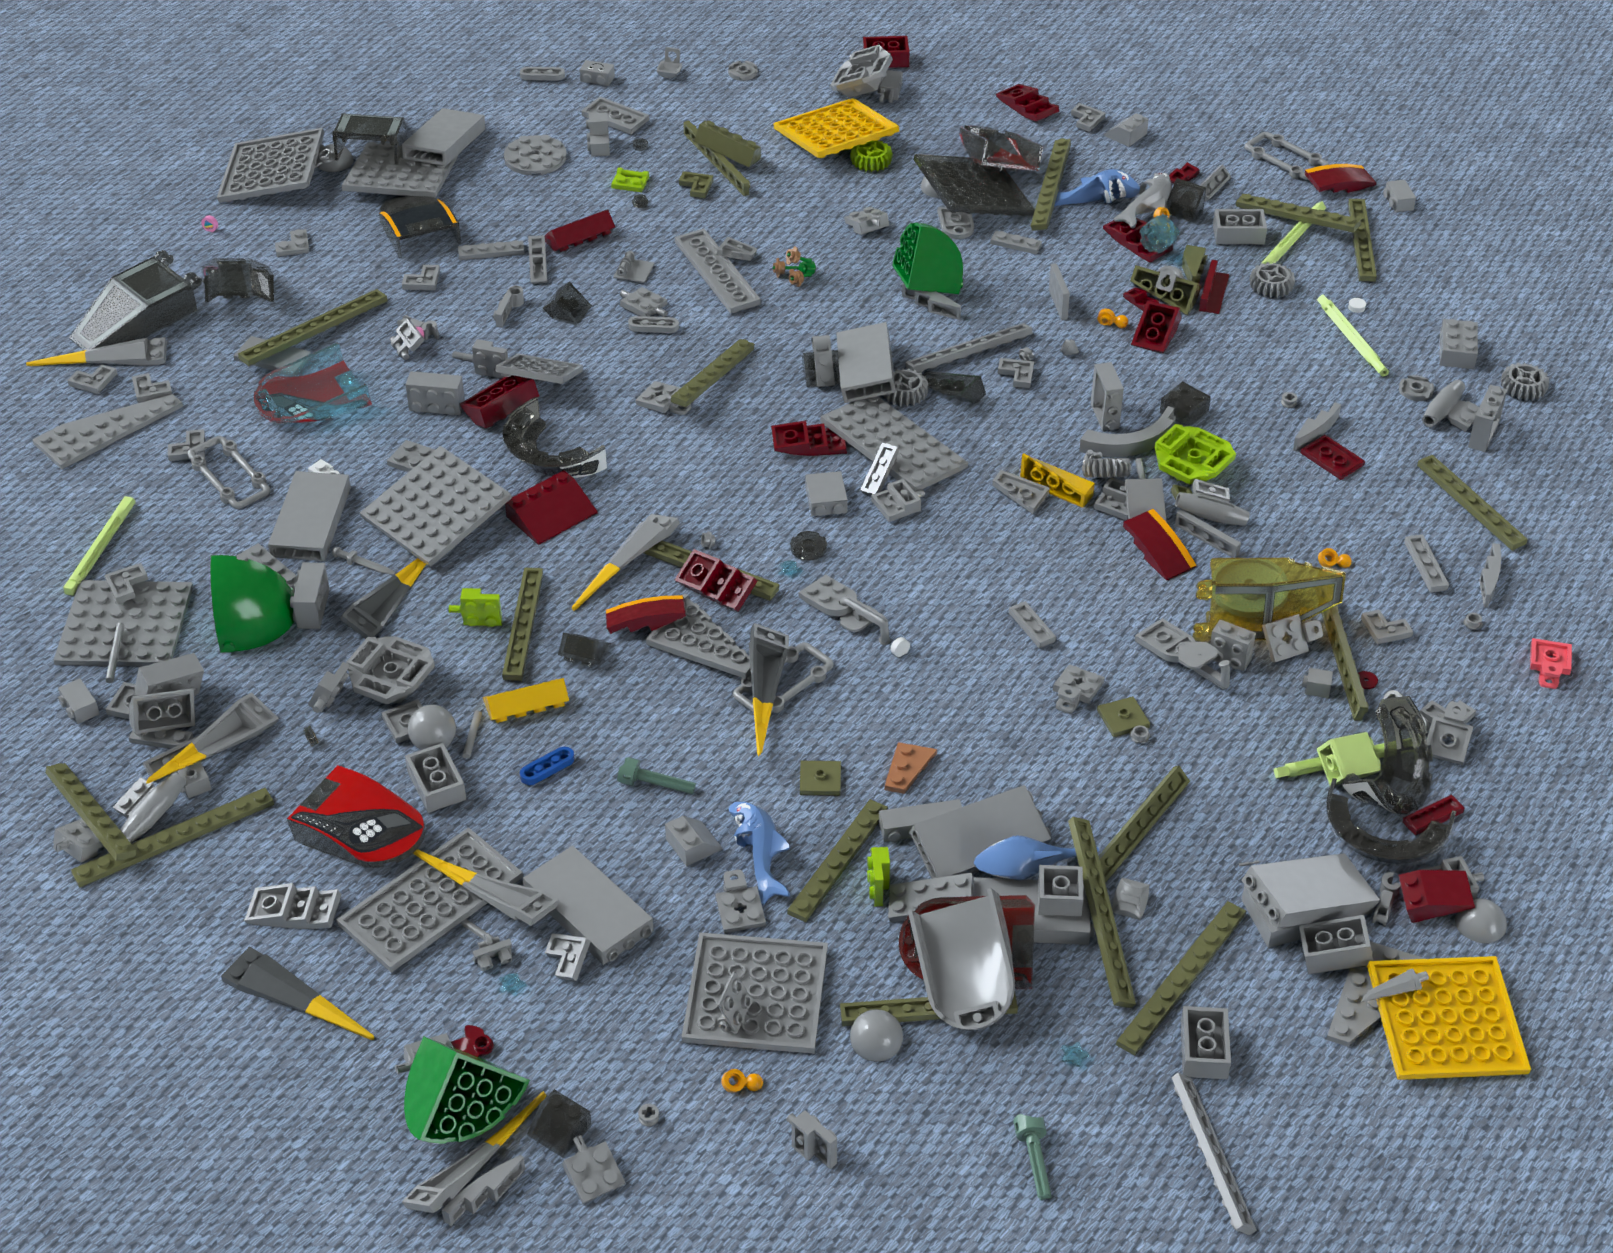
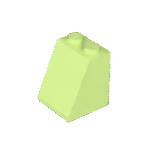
M1368 732L1330 739L1317 748L1330 786L1374 775L1381 770L1380 759L1375 755L1374 743L1372 738L1369 737Z

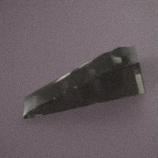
M926 371L922 374L926 376L929 388L962 402L975 404L986 395L981 376Z

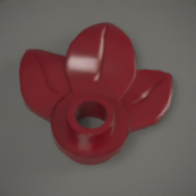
M473 1025L465 1026L464 1038L451 1041L453 1048L476 1057L486 1056L494 1048L493 1040L484 1034L483 1029Z

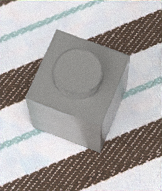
M1309 668L1308 676L1304 675L1302 687H1306L1305 694L1329 698L1333 671Z

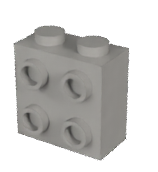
M1219 620L1211 635L1210 644L1218 650V656L1213 661L1221 662L1228 660L1230 661L1229 666L1233 669L1245 671L1252 660L1256 633Z

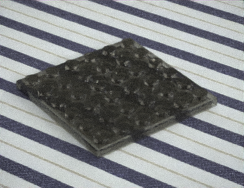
M914 155L913 160L949 212L979 213L982 215H1021L1024 217L1034 215L1035 209L1003 165L992 164L994 166H986L987 164H985L984 160L988 158H981L982 161L976 163L970 157Z

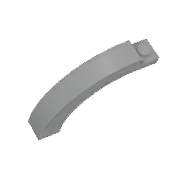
M1168 406L1154 424L1133 433L1107 434L1087 429L1080 439L1079 452L1086 454L1088 450H1093V452H1101L1102 457H1127L1150 451L1155 448V442L1174 426L1176 416H1174L1175 408Z

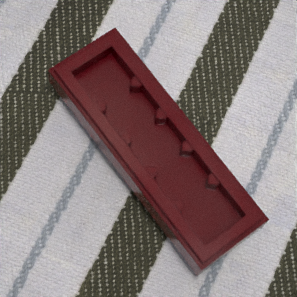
M1451 794L1403 817L1402 823L1416 836L1464 813L1465 807Z

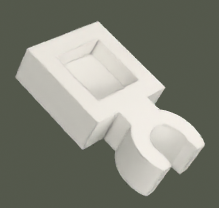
M322 459L308 468V472L340 474L334 470L332 465Z

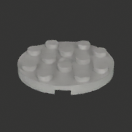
M549 135L521 136L519 139L508 144L504 151V160L509 169L519 174L531 175L541 173L543 175L557 170L565 163L566 148L561 141Z

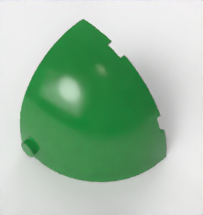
M918 222L910 223L900 237V247L896 248L892 264L907 289L959 294L960 289L963 287V260L956 244L947 234L932 225Z
M211 555L212 608L220 653L244 651L264 646L278 639L290 629L295 622L293 621L294 609L290 606V598L294 596V589L290 588L284 577L270 567L254 560L248 559V561L237 559V556Z
M423 1036L406 1083L404 1113L407 1126L414 1137L429 1143L446 1144V1142H463L472 1139L493 1128L505 1118L504 1114L512 1105L515 1106L518 1103L530 1080L479 1057Z

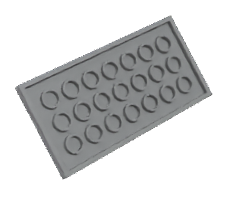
M878 396L851 402L822 415L820 418L821 423H824L826 427L872 461H874L882 443L898 447L900 451L889 474L897 480L904 479L914 492L931 486L968 467L966 460Z
M469 827L430 854L458 867L515 884L523 878L521 870ZM421 860L338 918L337 924L392 973L488 902L424 860Z

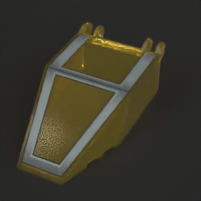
M1212 558L1210 560L1212 579L1202 580L1197 583L1196 587L1198 589L1196 598L1201 600L1210 599V610L1206 612V623H1196L1193 626L1195 632L1192 637L1198 642H1205L1211 639L1212 631L1218 621L1223 620L1255 632V640H1266L1262 628L1264 624L1295 614H1299L1300 620L1303 622L1342 603L1346 572L1324 566L1322 568L1313 567L1312 563L1305 562V564L1297 563L1295 559Z

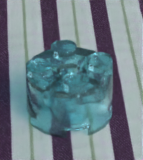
M1162 214L1161 216L1154 217L1140 229L1142 239L1140 241L1149 252L1154 251L1159 254L1175 243L1177 235H1179V229L1167 215Z

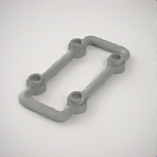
M1262 132L1249 140L1244 146L1247 151L1252 153L1254 159L1260 160L1263 158L1289 171V175L1294 179L1302 178L1309 180L1305 176L1302 167L1297 165L1291 166L1265 153L1263 147H1253V145L1267 138L1271 140V144L1274 147L1283 146L1309 159L1308 162L1312 166L1329 165L1326 160L1322 159L1321 154L1310 153L1285 141L1284 136L1280 134L1273 135L1269 132Z
M216 436L188 451L192 469L201 471L220 492V499L223 503L230 504L235 509H241L270 494V487L266 484V476L262 472H256L238 453L237 444L233 440ZM221 443L223 453L226 456H232L249 474L252 486L261 488L262 491L237 502L234 490L230 487H224L206 467L205 458L202 455L196 454Z
M806 642L800 643L795 647L789 646L785 663H794L798 660L799 653L806 650L825 665L812 667L810 676L783 695L775 696L771 712H781L786 701L813 682L820 683L824 681L826 673L833 668V660ZM748 676L747 679H741V685L734 690L733 696L737 701L754 712L753 702L742 695L743 692H752L751 676Z

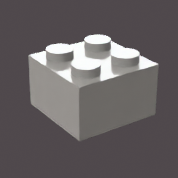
M1039 865L1038 915L1082 916V867Z

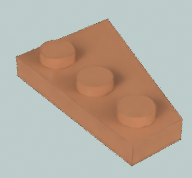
M898 742L884 790L905 794L917 779L919 773L936 756L937 749Z

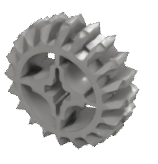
M1261 263L1260 266L1257 265L1251 272L1249 279L1250 288H1253V292L1257 291L1258 295L1263 294L1264 297L1266 295L1270 298L1272 296L1278 298L1279 295L1284 297V295H1289V292H1292L1295 277L1291 269L1287 268V266H1281V263Z
M1525 362L1523 364H1511L1502 373L1501 386L1507 389V394H1511L1512 398L1516 396L1518 400L1524 398L1525 401L1527 399L1533 401L1534 398L1539 400L1548 390L1549 377H1547L1544 369H1538V366L1528 365Z
M904 368L902 370L896 369L894 372L896 392L886 394L884 398L888 402H893V405L899 403L900 407L902 404H905L907 407L909 404L914 406L915 403L920 404L921 400H925L928 394L926 376H923L921 372L917 373V370L911 371L910 368L908 370H904Z
M1128 458L1085 459L1082 465L1083 476L1125 477L1130 475L1131 470L1130 459Z

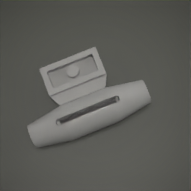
M1461 380L1451 382L1430 402L1422 417L1424 425L1433 427L1447 417L1452 425L1465 432L1471 427L1479 407L1469 401L1460 400L1465 390V384Z
M1195 479L1192 484L1193 494L1179 492L1176 497V507L1201 518L1223 524L1245 526L1249 520L1250 514L1248 511L1229 503V488Z
M173 772L156 787L152 783L146 784L147 780L140 777L113 806L119 814L127 818L120 831L131 844L152 828L172 806L187 782L176 772Z

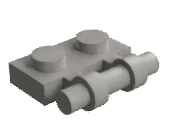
M406 319L396 329L398 335L390 338L391 346L397 349V354L404 360H408L410 357L408 354L409 349L414 352L425 340L409 319Z

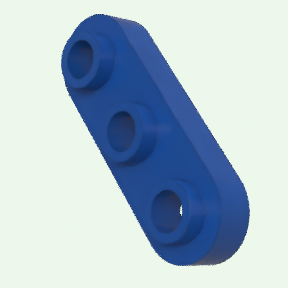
M560 747L524 766L520 770L522 783L534 785L570 766L574 762V751L569 747Z

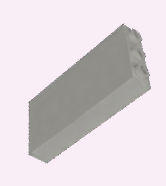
M442 108L402 144L403 159L447 166L485 130V115Z
M884 322L837 332L840 386L844 403L895 393L891 342L887 323Z
M295 471L268 543L269 552L275 558L326 560L351 489L349 475Z
M1026 786L1017 787L913 824L910 834L931 879L981 871L974 865L976 856L989 846L1012 836H1025L1049 844L1051 832L1048 827H1045L1042 821V814L1039 809H1036L1033 803V795L1027 790Z
M573 845L523 877V885L525 887L543 890L559 899L558 907L549 914L572 936L589 939L591 942L588 951L603 965L609 961H614L619 954L626 949L630 950L634 947L635 943L649 937L654 931L653 918Z
M1345 853L1252 865L1242 879V882L1275 928L1368 915L1380 901Z
M974 877L973 900L989 896L987 889L992 888L999 893L1001 905L1035 904L1034 925L1013 926V942L1089 945L1090 937H1094V924H1090L1092 916L1084 884L1082 916L1038 915V880Z

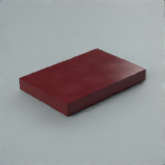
M1327 435L1321 436L1300 451L1302 455L1340 480L1365 465V460Z

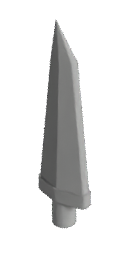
M1409 969L1370 989L1361 1002L1422 989L1420 982L1428 980L1429 976L1426 971L1416 974L1413 969Z

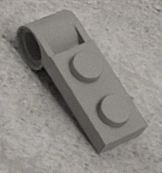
M511 286L503 299L499 301L498 309L494 311L493 319L496 320V327L504 326L513 307H520L524 304L523 288L521 286Z
M830 335L812 336L817 387L834 386Z

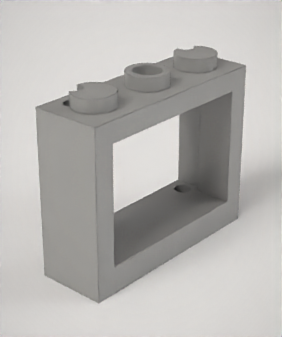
M1112 362L1094 364L1091 406L1102 431L1119 429L1124 388Z
M1489 386L1475 415L1468 445L1469 448L1486 452L1500 422L1507 389L1499 386Z

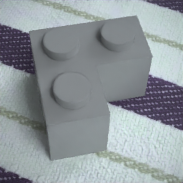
M589 113V120H586V129L590 130V133H587L588 151H591V156H609L607 113Z

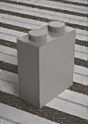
M841 471L805 475V489L811 516L847 513V496Z

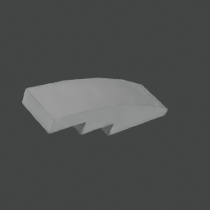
M545 235L528 236L531 284L548 283Z
M902 284L903 297L914 299L916 305L928 307V312L960 320L961 306L950 298L936 291L908 290L905 284Z
M1334 403L1329 412L1321 410L1315 420L1308 418L1295 437L1293 451L1304 448L1328 431L1339 418L1341 404Z
M1492 543L1490 555L1487 556L1485 567L1482 568L1479 579L1484 607L1489 606L1494 596L1501 568L1500 544Z
M519 1155L498 1165L459 1192L442 1209L444 1222L452 1226L466 1210L474 1214L488 1198L497 1202L526 1170L524 1157Z

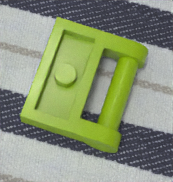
M618 167L611 183V188L642 192L649 179V171L638 172Z

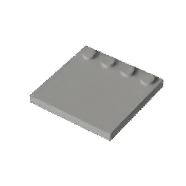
M519 353L496 365V372L501 373L505 377L514 375L564 384L583 371V365Z

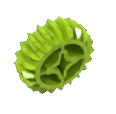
M878 140L869 141L865 145L854 146L850 153L852 165H855V168L859 167V170L865 169V172L868 170L871 172L876 170L878 172L879 169L884 170V167L888 168L893 156L888 143Z

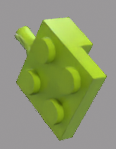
M462 588L461 604L449 605V613H460L463 617L464 625L502 626L503 620L499 594H482L480 588Z
M873 847L870 849L871 856L867 857L868 869H871L867 870V882L870 883L869 898L874 899V907L883 906V890L889 889L890 859L888 847Z

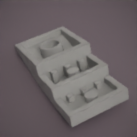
M293 883L255 888L244 921L247 924L295 929L331 928L342 894L338 889L318 891L316 886L296 888Z

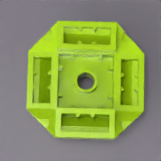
M1175 424L1155 442L1159 470L1175 477L1176 481H1183L1189 485L1193 484L1195 479L1207 482L1209 479L1217 477L1236 457V452L1233 450L1230 442L1198 427H1183L1182 425Z

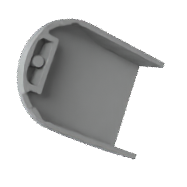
M992 888L987 889L989 896L921 915L913 910L908 911L929 1003L938 1017L947 1024L962 1030H980L993 1025L1007 1012L1014 997L1015 978L1008 930L999 893Z

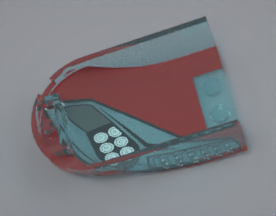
M338 342L268 373L258 382L259 386L253 395L259 414L269 421L282 424L338 418L372 404L367 385L363 384L360 386L344 362Z

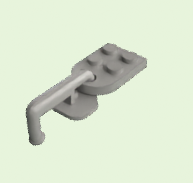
M824 575L798 592L799 598L830 616H840V625L851 632L861 631L871 623H875L880 626V644L887 645L890 643L888 620L886 617L872 607L858 601L857 595L852 589L833 578Z
M1163 618L1135 635V642L1162 659L1170 662H1180L1224 690L1229 687L1230 661L1223 660L1219 663L1221 674L1206 665L1218 656L1217 648L1211 644L1195 642L1191 635Z

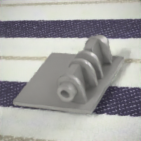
M627 251L613 278L645 283L655 263L636 260L634 252Z
M735 971L732 972L717 1005L722 1012V1016L718 1021L719 1027L723 1030L731 1028L734 1034H737L751 1006L752 999Z

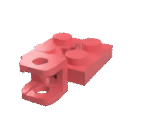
M1532 638L1530 669L1540 671L1539 684L1541 687L1556 689L1559 685L1561 674L1570 675L1572 644ZM1545 680H1551L1552 683H1547Z

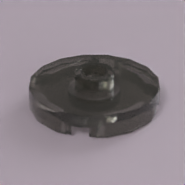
M804 531L791 539L790 550L798 559L806 561L817 560L826 553L827 541L824 536H819L817 532Z

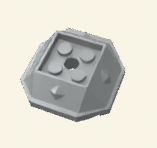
M880 45L855 51L851 54L850 59L839 68L830 87L833 91H838L848 98L877 91L883 78L887 77L886 73L893 59Z
M396 636L377 639L376 637H367L346 662V664L350 665L348 673L353 691L385 704L391 702L401 704L409 694L413 693L435 667L429 648Z

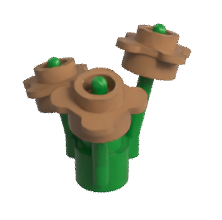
M795 246L793 249L787 250L786 264H796L799 260L803 261L799 266H785V262L777 258L776 263H773L772 267L777 278L780 277V274H784L785 270H790L789 281L797 287L801 286L804 277H812L816 270L814 261L811 258L801 257L800 251Z

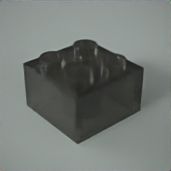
M1182 381L1161 398L1160 414H1163L1168 406L1175 408V422L1184 427L1192 426L1209 412L1211 396Z

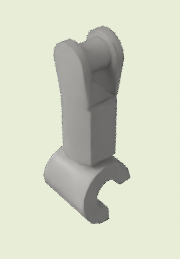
M404 315L402 320L397 321V325L400 326L406 319H409L415 327H421L424 331L425 340H428L429 335H434L436 339L439 338L436 321L424 323L407 315Z
M1393 872L1385 873L1382 877L1380 901L1376 906L1372 923L1379 922L1385 927L1394 899L1398 896L1401 888L1400 883L1391 885L1394 876Z

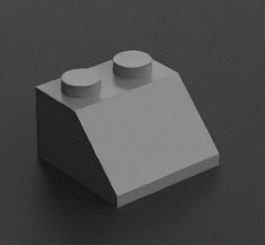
M1135 113L1111 128L1104 136L1130 147L1147 134L1149 119Z
M681 816L665 824L666 840L686 866L723 850L718 841L700 820Z

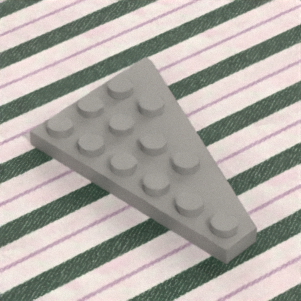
M1370 941L1373 961L1426 959ZM1367 965L1350 968L1326 1040L1348 1047L1356 1038L1366 1033V1030L1381 1021L1376 999L1361 1002L1366 993L1373 988Z

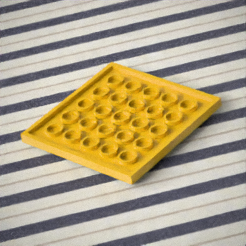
M855 98L773 123L775 130L817 158H824L829 154H837L841 150L852 149L854 146L865 145L869 141H877L882 137L892 136L894 133L900 132L897 124Z
M1496 956L1368 962L1367 968L1373 988L1409 969H1413L1416 974L1426 971L1429 976L1428 980L1420 982L1422 986L1420 990L1376 999L1397 1080L1522 1075L1530 1073L1531 1067Z

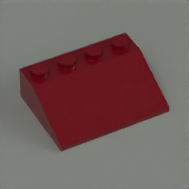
M565 470L513 496L505 503L506 517L538 545L598 513L576 480Z

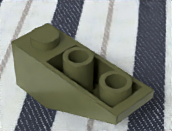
M1186 245L1183 253L1182 268L1187 280L1200 283L1201 274H1203L1204 265H1206L1208 255H1205L1206 248Z

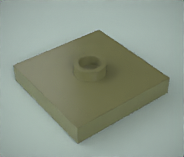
M1134 696L1097 706L1099 715L1113 737L1131 733L1133 728L1139 725L1150 728V722Z
M801 760L800 795L840 796L841 761Z

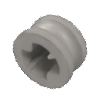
M1286 392L1282 395L1281 404L1284 407L1293 408L1297 405L1298 397L1295 393Z
M645 1104L640 1107L638 1111L640 1123L647 1127L655 1125L659 1120L658 1108L653 1104ZM648 1112L652 1113V1115H650V1118L645 1117L648 1114Z

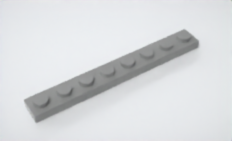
M1025 323L1015 325L907 361L905 366L906 369L910 368L911 371L917 370V373H920L928 368H936L943 363H951L958 358H966L973 353H981L982 350L988 348H996L1000 344L1011 343L1015 339L1026 338L1027 335L1033 334L1032 327Z
M1178 1072L1171 1077L1175 1085L1174 1090L1182 1101L1183 1111L1188 1115L1190 1128L1196 1134L1199 1141L1198 1147L1204 1153L1207 1160L1206 1166L1212 1172L1215 1179L1214 1185L1220 1191L1223 1198L1222 1204L1229 1212L1231 1225L1236 1231L1251 1235L1257 1231L1192 1078Z

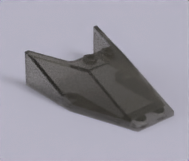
M214 258L201 266L205 302H210L217 296H223L226 299L233 298V296H240V298L258 296L267 301L274 302V275L270 267L250 258Z

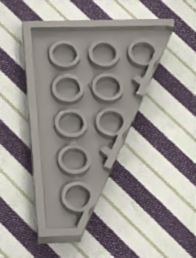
M687 594L683 595L686 617L653 630L646 638L648 646L745 679L751 674L750 656L746 654L744 649H740L735 644V641L727 633L723 632L720 626L712 622V618L704 610H701L697 603L694 604Z

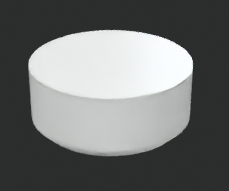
M1353 298L1349 301L1348 308L1352 312L1361 313L1365 310L1366 302L1363 299Z
M903 637L897 638L891 645V652L896 657L906 654L910 648L909 641Z

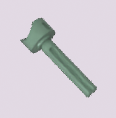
M630 757L625 758L624 764L619 767L617 776L618 782L633 786L638 779L693 794L696 788V783L640 769V760Z
M1019 1114L1013 1120L1015 1133L1019 1141H1026L1037 1196L1040 1200L1050 1199L1052 1196L1040 1139L1047 1133L1044 1117H1031Z

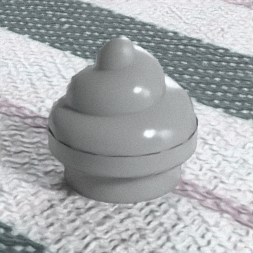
M1066 339L1060 350L1065 356L1079 352L1075 341L1072 339Z

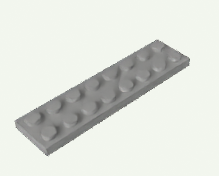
M705 229L675 237L677 246L730 314L761 305L759 296L727 257L716 255L719 246Z

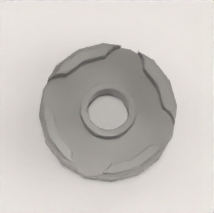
M736 61L728 67L729 76L735 80H750L756 77L758 73L757 65L750 61H745V63Z
M1411 375L1400 381L1399 392L1407 399L1424 401L1432 397L1434 385L1425 377Z

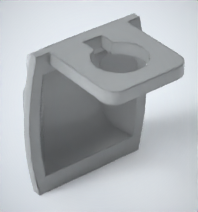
M666 47L665 61L663 60L659 63L657 73L665 78H674L682 69L680 49ZM671 51L677 55L674 61H671L668 55Z
M1173 266L1161 267L1158 270L1160 275L1156 288L1171 292L1176 277L1184 279L1182 271ZM1169 275L1170 285L1163 287L1161 281Z
M1121 878L1113 899V913L1141 920L1148 901L1149 884Z

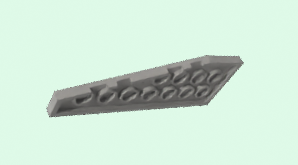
M171 394L62 424L32 439V441L59 468L64 469L182 408L183 404Z

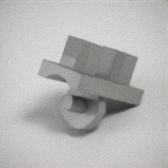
M489 933L484 934L485 941L478 943L479 949L473 951L472 959L474 964L478 963L481 971L493 968L491 958L498 956L501 965L512 962L511 940L507 939L500 942L498 936L491 938Z

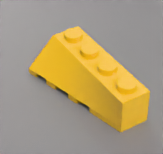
M1025 453L1022 454L1020 477L1049 487V494L1082 508L1094 496V482L1040 461Z
M564 678L492 696H485L483 701L490 720H496V723L507 721V716L515 715V718L526 716L527 711L534 710V713L546 711L545 707L553 705V708L565 706L564 702L569 701Z

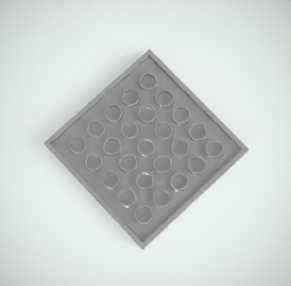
M323 128L235 143L217 195L218 202L244 200L250 197H260L267 194L273 195L278 192H289L309 187L325 134Z
M370 142L366 144L343 182L342 191L436 198L458 155L447 166L403 159L402 144L392 145L390 143L377 144L376 142Z
M439 446L363 509L360 515L364 520L431 567L507 503L512 496L501 486L442 446Z
M82 580L78 585L53 660L54 664L108 666L117 623L124 624L117 666L143 667L173 659L193 590L192 582L143 581L131 585L135 598L117 604L106 581Z
M699 933L682 1031V1043L815 1054L828 943ZM733 971L737 973L752 999L751 1006L737 1034H734L731 1028L721 1029L718 1023L722 1012L717 1004Z

